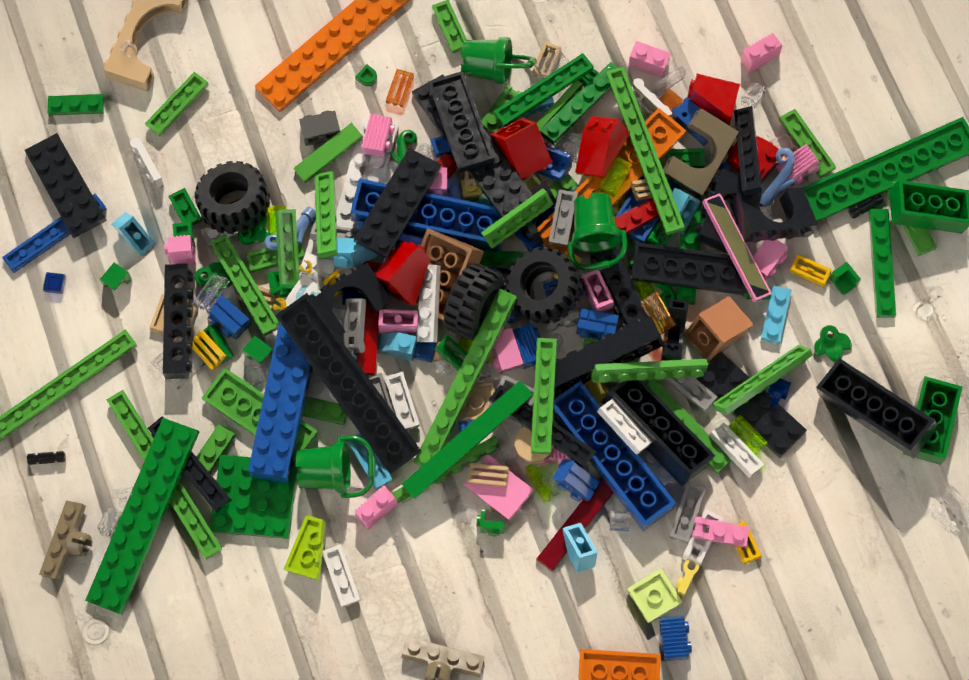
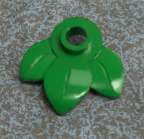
M267 215L265 217L262 216V221L259 224H254L252 229H245L244 232L238 233L239 242L244 245L264 242L266 237L271 235L268 230L264 229L267 223Z
M214 262L209 264L207 268L198 269L194 276L196 283L202 286L203 292L213 298H217L218 289L228 288L232 285L228 275L223 273L225 270L220 262ZM205 274L208 278L203 279L201 275Z
M827 325L821 329L820 338L814 344L816 356L826 353L828 358L835 363L842 357L843 350L852 349L850 338L844 333H839L838 329L832 325ZM828 331L833 333L832 338L827 336Z

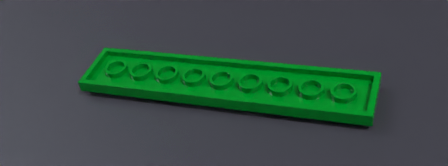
M964 117L958 118L802 187L816 221H822L868 198L885 193L898 180L912 181L968 156L969 126Z
M165 418L162 419L85 601L123 615L181 478L183 469L200 433L198 430Z

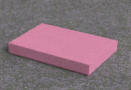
M487 455L481 462V464L503 466L490 455ZM478 469L475 470V471H479V472H489V473L504 474V472H498V471H488V470H478ZM510 471L507 487L468 484L467 480L463 484L508 521L512 519L534 492V489ZM473 476V479L503 482L501 478Z

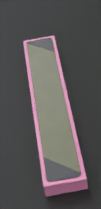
M719 193L703 200L702 203L753 302L770 296L772 293L721 194Z

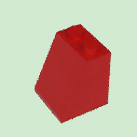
M697 73L695 80L691 79L687 97L700 109L705 110L730 126L740 84Z
M520 118L490 134L495 145L521 180L530 178L531 174L536 171H543L547 168V165L553 163L536 122Z
M401 241L388 259H385L374 273L381 284L397 300L413 306L416 303L430 258L426 255L427 251L418 244L416 246L412 242Z

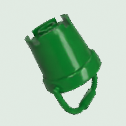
M499 37L498 40H466L462 47L461 58H463V64H461V71L464 72V75L493 80L497 84H508L511 69L532 68L537 63L534 57L513 54L510 37ZM512 59L528 60V62L512 64Z
M591 193V198L585 199V195L577 197L574 200L575 232L572 234V241L568 242L570 260L577 268L582 270L596 271L610 268V266L617 264L627 251L626 231H621L616 226L611 198L608 194ZM622 241V250L614 260L592 263L590 265H582L575 260L573 247L583 252H601L618 246Z
M339 436L337 442L332 446L298 450L296 454V467H298L296 478L300 489H329L340 493L341 498H356L370 491L374 484V477L376 476L375 456L371 446L361 437ZM344 441H358L368 451V476L370 478L366 488L360 492L347 493L351 481L349 449Z

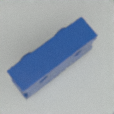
M686 97L678 108L675 107L671 111V117L699 143L705 146L708 143L707 139L687 127L695 112L700 108Z

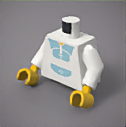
M304 260L307 263L306 269L299 265V269L307 272V274L302 275L286 300L283 298L276 299V301L280 302V307L275 304L273 305L274 310L285 309L306 293L309 296L311 294L316 296L321 293L319 289L325 286L319 274L312 269L310 261Z

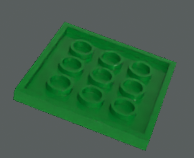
M220 455L216 481L232 501L218 513L212 509L210 523L212 533L289 539L298 468L296 467V462H293L290 482L284 483L250 477L248 468L251 457Z

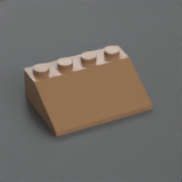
M427 228L421 246L427 251L426 255L430 258L428 265L441 266L438 318L444 320L443 314L448 301L447 298L458 276L462 274V271L468 265L479 264L484 251ZM419 294L416 303L413 305L417 308L419 303Z

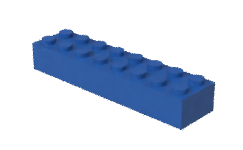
M359 178L350 212L351 221H365L387 184ZM427 193L404 232L425 236L428 228L473 247L499 252L500 243L491 249L481 232L501 219L493 206Z
M279 323L248 472L252 478L289 483L313 367L281 323Z
M579 381L554 399L553 415L566 431L596 451V454L590 461L591 465L607 483L642 531H644L675 508L676 502L642 458L636 455L600 416L597 411L601 406L585 385Z

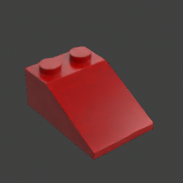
M591 116L582 133L575 170L576 174L605 178L630 134L629 130L619 119Z
M757 136L761 180L763 183L775 170L776 165L779 164L776 160V153L779 148ZM736 142L727 152L729 154L727 161L733 169L740 173L738 145Z

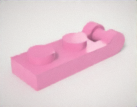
M703 517L694 518V524L696 525L692 533L693 538L739 547L747 546L749 527ZM703 526L708 527L707 533L703 532Z

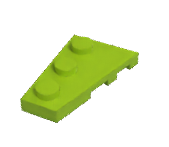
M306 515L284 566L286 572L320 582L326 522L323 519Z

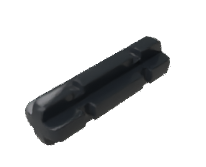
M877 194L873 198H868L857 204L858 206L850 208L848 213L851 218L855 219L860 214L873 209L874 206L882 204L883 198L880 194Z
M56 451V453L42 452L37 455L35 453L27 454V463L29 465L66 461L64 451Z

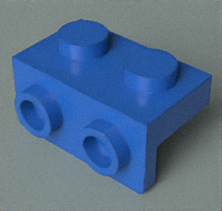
M546 145L553 163L547 165L545 170L536 172L561 182L572 168L571 156L564 151L561 152L550 145Z

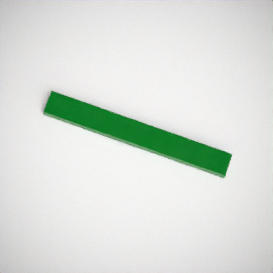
M521 380L518 381L402 483L403 487L414 499L419 497L534 396L533 393Z

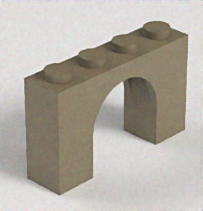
M703 109L695 112L687 127L703 136L709 142L712 149V157L709 164L705 168L697 169L673 156L669 158L663 168L667 179L680 185L681 188L696 197L706 195L710 190L711 186L709 183L715 173L719 174L720 170L718 168L721 163L727 160L729 156L727 152L730 147L736 144V136L739 132Z

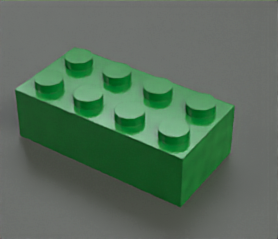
M898 180L890 190L892 224L960 234L969 227V190Z
M924 376L919 385L914 407L933 418L938 429L915 458L939 465L945 461L963 386Z

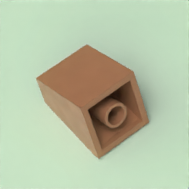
M728 296L698 314L684 333V336L709 363L721 352H724L745 336L754 324L731 297Z

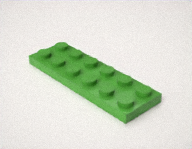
M224 368L201 398L254 436L256 435L264 394ZM303 420L294 462H296L297 451L307 449L318 434L316 429Z

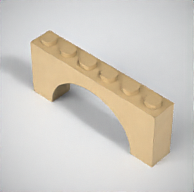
M133 0L132 9L125 17V24L118 32L117 42L111 47V55L104 62L103 70L106 77L148 91L154 73L152 68L142 63L135 54L137 36L143 26L158 15L173 12L182 14L188 0Z

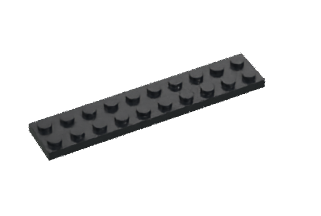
M428 83L413 90L412 95L449 145ZM485 131L495 162L467 171L502 218L533 196V194Z
M308 293L275 315L360 434L371 446L389 474L421 452V449Z

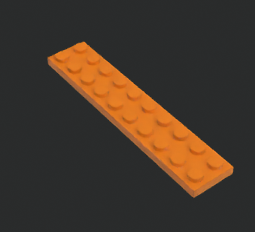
M354 0L255 85V89L281 112L410 0Z
M660 108L645 121L659 160L686 134V130ZM630 137L623 144L605 178L589 176L574 191L578 193L577 197L585 195V199L591 198V193L608 194L613 207L631 189V182L640 180L644 176ZM553 212L537 230L544 242L542 244L544 247H550L552 250L557 249L562 254H566L568 247L549 244L554 217ZM573 216V221H572V226H571L569 241H572V234L575 232V231H574V216Z

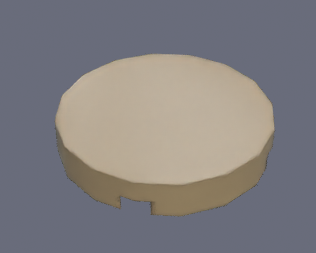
M525 427L521 428L515 437V450L519 457L529 463H539L546 460L550 454L531 453L532 432Z

